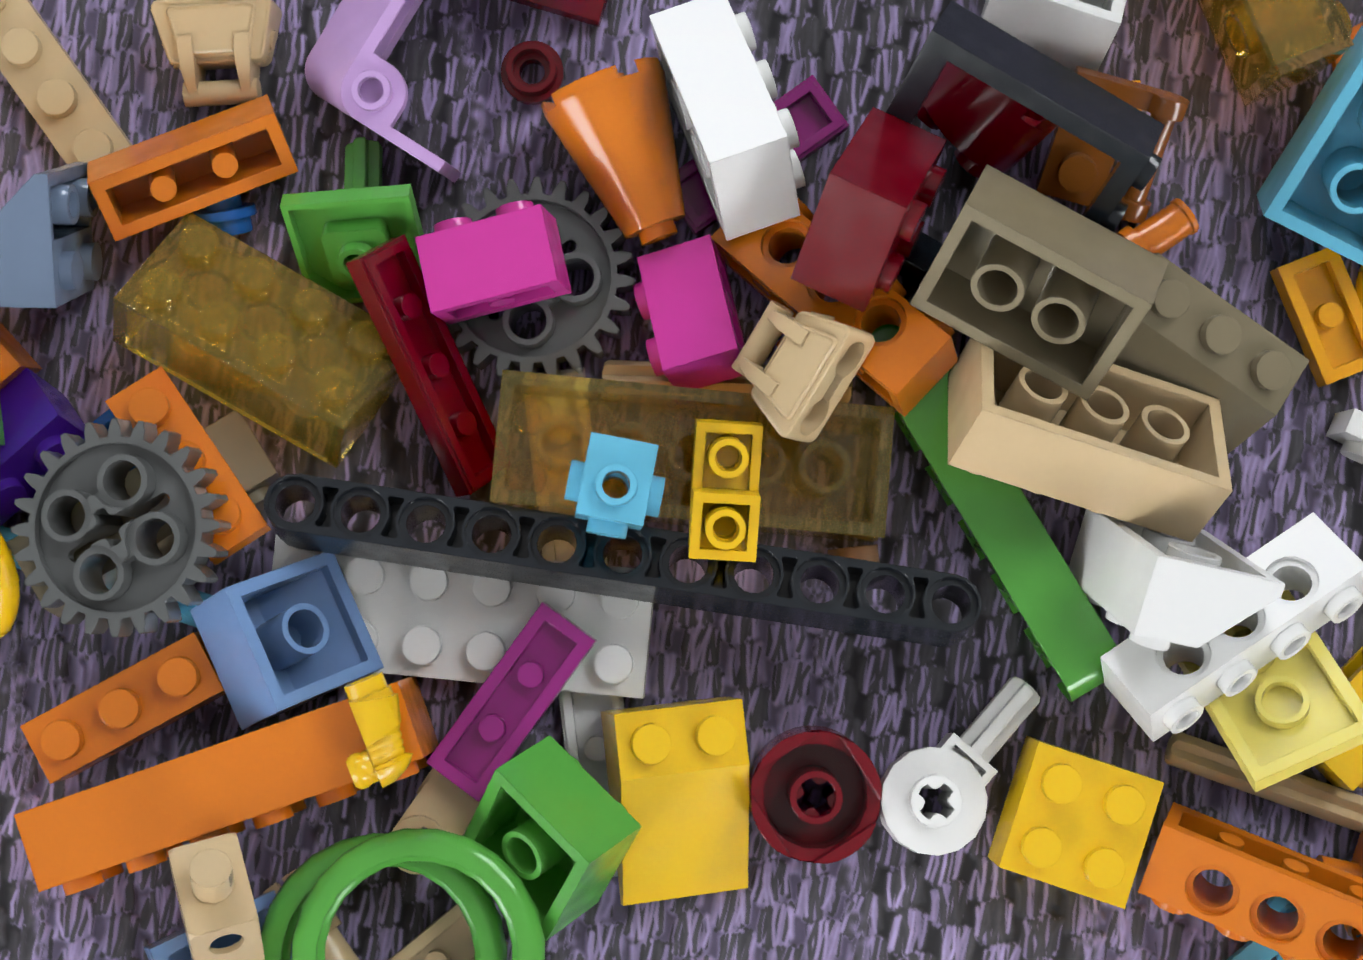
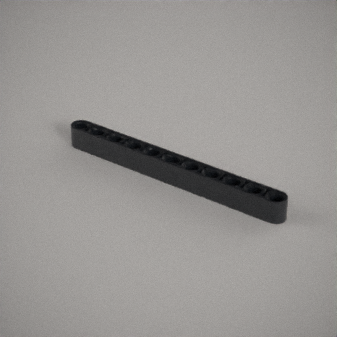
M287 474L278 478L269 486L264 497V509L279 538L289 546L304 550L937 647L951 646L960 642L977 621L982 609L981 595L976 586L963 576L946 572L757 544L756 562L692 559L688 557L689 533L643 526L641 530L628 528L626 539H617L586 532L588 520L578 519L573 515L305 474ZM298 501H309L315 504L312 514L307 519L293 523L283 520L286 509L291 504ZM361 511H373L380 515L378 523L369 531L356 533L347 528L350 519ZM427 520H435L445 526L443 534L432 542L422 543L411 537L414 528L419 523ZM490 530L505 532L510 537L508 545L496 553L484 552L475 544L483 533ZM553 540L569 542L575 549L574 554L562 563L547 561L540 555V551L546 543ZM616 550H628L638 557L640 564L628 573H618L606 565L605 558ZM689 559L697 562L702 567L705 575L694 583H684L672 576L669 568L679 560ZM745 569L757 570L766 577L769 587L760 593H749L738 586L735 575ZM808 579L824 581L830 587L833 599L826 603L812 602L803 595L800 584ZM872 589L888 591L897 602V610L892 613L875 611L866 599V592ZM943 598L952 601L961 612V621L958 623L941 621L932 610L931 601Z

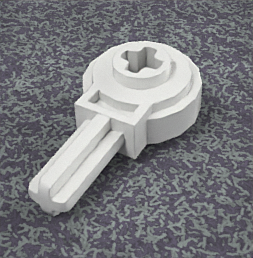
M1016 676L1009 678L960 737L955 733H947L935 747H923L905 752L888 766L880 780L882 796L879 815L882 825L895 842L912 852L940 856L959 851L976 837L986 818L988 797L985 786L998 772L989 762L1040 702V696L1031 685ZM940 787L942 792L939 794L937 801L943 809L940 813L925 812L922 814L920 810L924 807L925 800L919 795L921 789L936 790Z

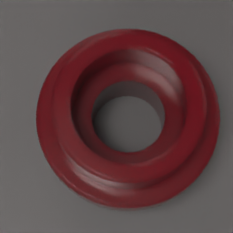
M525 41L511 48L505 55L501 65V78L506 91L511 97L524 104L537 105L552 99L551 94L561 88L564 79V68L560 56L552 47L539 41ZM529 64H538L545 70L544 77L536 84L526 83L521 78L522 70Z

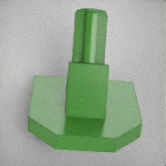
M366 137L355 138L352 143L347 144L345 147L344 189L283 194L280 203V209L303 281L342 304L363 302L345 263L391 238L405 234L421 269L415 237L424 235L412 186L411 184L382 186L383 148L378 141L368 140Z

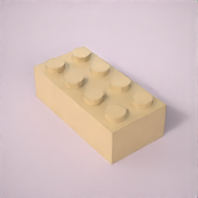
M971 337L959 355L958 362L948 374V465L1189 542H1193L1233 491L1220 399L1112 364L1087 401Z

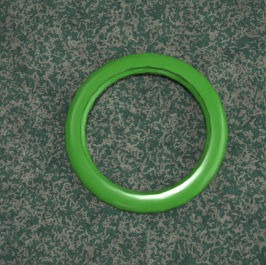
M404 828L373 836L344 852L317 879L301 907L292 938V960H325L326 940L332 919L345 897L364 879L384 868L406 862H434L461 871L476 880L493 897L507 923L512 943V960H545V938L538 909L521 878L496 853L469 837L440 829Z
M371 833L340 840L311 855L287 877L270 903L261 929L265 960H290L291 942L301 907L319 876L344 852L373 836L384 833ZM406 862L391 866L422 874L449 894L460 907L470 928L475 951L474 960H507L508 949L501 916L490 894L476 880L455 868L434 862Z

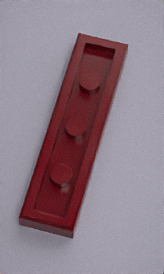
M405 234L383 242L345 264L455 496L471 495L512 465L446 323L430 312L422 271Z

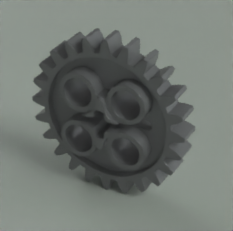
M540 177L533 178L529 193L521 194L515 181L509 179L506 187L507 197L501 200L489 188L483 189L486 207L481 211L464 202L461 207L466 217L471 218L472 222L496 216L495 210L499 206L515 201L527 200L532 201L534 205L541 204L556 218L562 248L569 242L576 244V249L572 253L564 255L568 274L574 270H587L594 275L593 285L582 295L572 296L565 294L504 310L503 315L497 320H492L490 314L450 325L446 323L450 333L462 330L455 340L460 354L466 353L476 346L478 347L474 354L473 364L481 371L494 359H497L496 372L501 380L506 381L515 366L520 367L524 382L527 385H532L536 377L537 368L544 367L553 383L559 382V364L567 361L580 374L583 372L581 353L587 350L593 356L602 359L605 355L598 342L600 336L603 334L614 339H620L622 336L619 328L611 319L613 315H632L631 305L619 298V294L634 291L633 285L636 282L634 278L619 274V272L630 268L635 262L632 252H614L625 242L626 238L619 228L604 232L612 219L606 208H601L591 215L588 214L592 204L589 192H582L573 202H570L569 189L565 181L560 180L552 194L548 195L545 193ZM533 311L546 315V326L540 335L531 339L519 338L516 335V323L522 315Z
M112 418L108 430L103 424L85 423V440L79 435L62 434L61 443L65 455L43 450L40 453V457L49 471L45 475L26 473L24 476L28 484L36 490L34 498L15 499L14 505L30 513L29 522L11 527V533L29 537L30 546L14 555L15 561H33L36 569L25 579V585H47L48 589L39 605L42 608H58L65 604L61 615V623L65 625L80 624L85 619L86 634H104L109 627L112 637H129L134 627L139 634L157 632L158 618L164 623L181 621L182 616L178 602L187 606L200 605L203 602L194 584L196 582L217 583L219 579L214 571L206 565L209 557L221 558L228 556L229 551L213 543L214 534L231 529V523L214 519L213 510L226 503L228 497L227 495L211 494L206 490V487L218 476L217 471L208 468L194 470L193 468L199 461L202 451L199 448L189 446L178 450L181 434L164 430L157 436V424L138 421L133 429L131 421ZM136 466L141 475V486L138 492L131 498L125 488V478L128 472ZM166 494L169 496L170 501L165 507L157 512H150L152 511L150 509L157 506ZM80 501L85 510V521L82 528L76 532L71 523V512ZM120 516L138 518H136L135 520L132 519L129 522L123 524V520ZM167 522L172 528L174 543L171 550L164 556L157 546V534L160 528ZM118 531H119L120 537L122 538V540H120V539H104V538H106V537H108V536L114 535V534L117 533ZM87 543L92 544V547L84 551L75 561L74 552ZM111 558L116 564L118 574L115 585L109 590L104 585L102 569Z

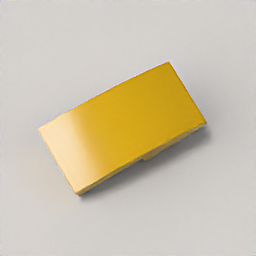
M695 418L689 520V558L756 562L761 502L759 479L764 427L762 423Z

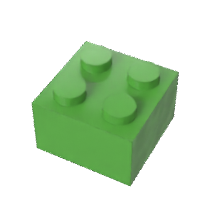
M549 735L495 770L464 836L471 838L499 855L521 878L538 909L544 938L547 941L599 902L642 826L628 813L620 802L616 801L581 766L577 759L571 756Z

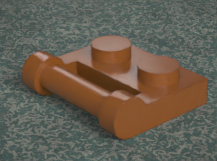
M1076 66L1075 73L1133 107L1151 113L1150 116L1165 125L1153 151L1154 154L1162 158L1175 122L1183 121L1190 101L1183 96L1166 90ZM1057 126L1039 173L1036 191L1088 206L1110 175L1115 159ZM1157 170L1142 191L1130 186L1121 201L1128 204L1122 220L1133 223H1142L1146 220L1152 204L1147 197Z

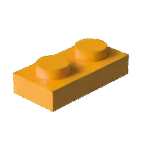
M1325 248L1270 271L1303 353L1310 360L1308 365L1318 388L1363 371V308L1341 255Z

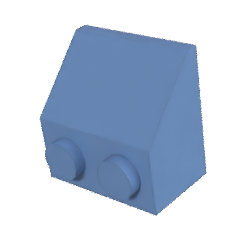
M321 553L225 587L190 610L241 730L299 707L384 668L335 554Z

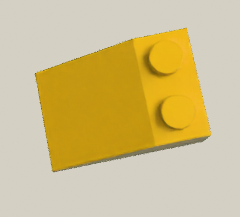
M716 697L601 711L609 794L616 801L620 802L628 813L642 826L617 869L621 905L627 906L748 888L750 764L743 700L733 697Z

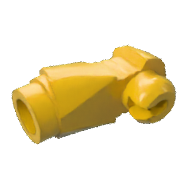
M378 672L344 686L349 705L366 746V750L361 753L351 754L346 760L354 785L359 789H366L378 781L382 789L392 784L406 771L413 753L405 752L404 742L401 739V715L398 693H393L391 685H387L383 672Z

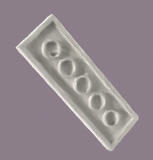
M276 535L272 571L324 552L289 546ZM335 554L384 668L374 673L383 672L384 674L484 683L540 604L546 602L597 640L561 691L640 699L645 697L653 603ZM547 560L553 563H562V561ZM608 566L611 570L618 573H628L635 569Z

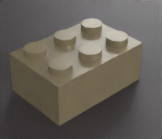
M987 164L930 265L910 305L1088 401L1152 307L1169 262Z

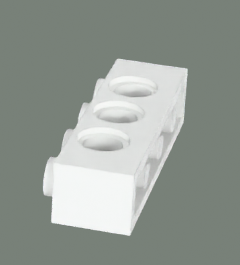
M1314 512L1246 557L1285 583L1283 591L1295 590L1305 595L1302 599L1295 601L1279 598L1235 625L1251 629L1253 631L1251 634L1245 637H1231L1221 633L1198 648L1171 643L1168 651L1150 649L1127 638L1100 657L1105 686L1153 742L1169 731L1177 734L1188 729L1200 718L1205 706L1223 694L1231 697L1240 693L1253 682L1259 669L1277 657L1280 660H1286L1294 656L1308 643L1314 631L1330 620L1333 623H1340L1348 619L1363 604V561ZM1183 661L1195 663L1200 667L1197 671L1185 675L1174 673L1169 669L1172 665Z

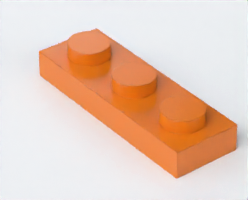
M162 366L105 401L114 416L131 421L133 429L138 421L157 424V436L164 430L181 434L178 450L189 446L199 448L202 451L201 457L193 469L208 468L217 471L218 476L206 487V490L211 494L227 495L228 501L214 509L213 516L214 519L231 523V529L214 534L213 543L229 551L227 557H209V560L215 566L272 530Z

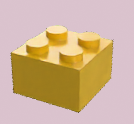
M1026 736L988 858L1000 868L1125 909L1164 783L1149 776Z

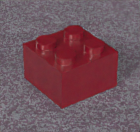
M873 107L829 173L790 279L863 313L877 289L889 293L905 258L910 257L925 225L922 218L927 206L931 207L946 176L947 170L937 166V163L947 140Z

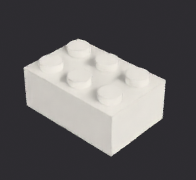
M693 0L650 15L659 59L665 71L668 96L726 240L728 241L800 216L796 189L806 186L800 161L793 149L800 146L797 130L789 110L784 108L777 111L772 99L778 97V93L766 59L756 62L751 54V51L756 50L757 46L746 13L741 12L734 15L728 0Z

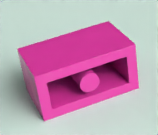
M527 200L510 202L499 206L495 210L496 216L474 222L468 217L443 220L434 225L433 233L415 237L431 314L450 325L572 293L556 218L541 204L534 205L532 201Z
M710 234L637 257L642 281L635 283L633 290L642 318L644 320L651 319L654 338L646 340V349L655 375L657 377L665 375L679 395L743 376L732 368V364L745 342L726 264Z

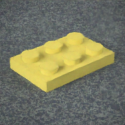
M1289 590L1283 591L1282 599L1295 601ZM1233 626L1223 633L1231 637H1245L1253 631L1244 626ZM1316 631L1311 634L1308 643L1297 654L1286 660H1280L1277 657L1259 669L1256 678L1243 691L1231 697L1223 694L1204 707L1255 793L1363 744V702ZM1178 662L1184 675L1191 674L1200 668L1192 662Z

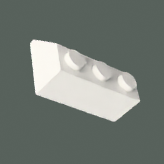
M1088 509L1085 511L1069 564L1071 572L1090 603L1101 606L1107 611L1106 619L1128 629L1131 641L1159 651H1168L1171 643L1194 648L1202 646L1281 598L1285 583L1203 529L1193 542H1189L1111 516L1094 513Z

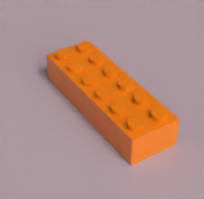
M414 676L388 684L391 685L393 693H398L401 715L400 731L405 752L413 753L408 768L396 781L420 772V769L429 766L426 763V756L435 751L439 745L417 678ZM345 699L15 814L14 818L38 891L41 892L62 884L65 896L104 883L105 879L123 873L122 863L124 862L129 874L167 861L169 857L168 851L182 846L184 841L189 840V843H194L227 833H239L246 830L244 820L250 818L253 820L255 829L278 823L293 817L294 813L306 809L305 799L313 796L316 798L318 807H323L356 795L357 791L362 789L355 787L346 760L351 754L361 753L366 750V746L349 705V700Z

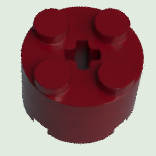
M949 61L917 115L926 126L933 130L939 129L956 147L954 155L959 164L968 173L977 178L981 176L987 164L1003 173L1008 172L1058 126Z
M808 725L786 730L775 736L762 748L755 758L749 773V805L759 832L772 848L785 856L799 861L828 864L852 855L871 837L880 812L882 786L874 764L867 754L851 739L825 726ZM811 778L818 785L829 782V786L822 792L826 802L817 808L810 801H805L801 804L797 802L804 795L802 783Z

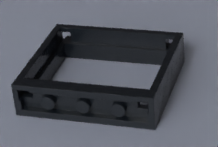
M951 0L931 30L886 113L912 124L949 61L1119 161L1082 214L1086 218L1114 232L1128 208V204L1121 201L1130 186L1142 191L1162 161V158L1154 154L1153 151L1165 125ZM921 232L910 257L905 258L899 274L920 286L942 243Z

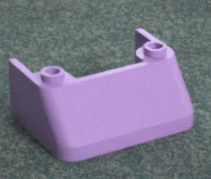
M342 0L307 57L305 77L310 89L324 101L455 183L461 175L460 171L393 128L406 107L408 88L403 75L386 60L423 0Z

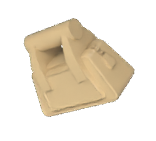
M156 0L152 3L151 12L170 64L174 65V69L178 70L179 68L183 76L182 94L186 107L238 105L262 96L259 80L260 67L268 66L272 61L282 18V10L273 0ZM236 68L239 78L206 81V70Z
M771 300L732 364V368L745 376L754 385L751 391L753 400L780 436L801 442H813L817 439L871 351L875 339L871 333L834 321L835 317L819 314L813 311L811 313L801 311L794 318L792 317L794 313L790 309ZM783 333L784 337L766 366L763 365Z

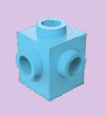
M591 432L585 462L573 459L571 461L564 496L565 500L577 502L575 518L588 520L586 532L605 537L626 539L628 528L642 529L645 515L658 518L665 485V477L653 475L659 445ZM611 479L619 480L625 485L627 494L621 498H612L604 492L602 485Z

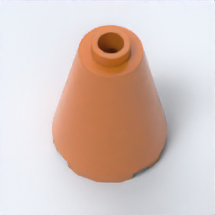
M657 57L635 59L634 62L638 72L629 75L618 73L616 65L589 74L552 93L551 97L554 103L542 102L541 104L546 120L624 237L630 239L639 236L642 246L659 242L678 233L674 222L685 217L666 76L661 61Z

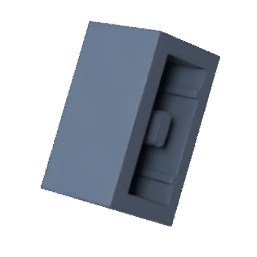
M74 162L33 174L0 210V307L57 308L94 289V281H98L102 274L103 257L99 243L93 242L91 217L97 215L98 204L87 183V162Z

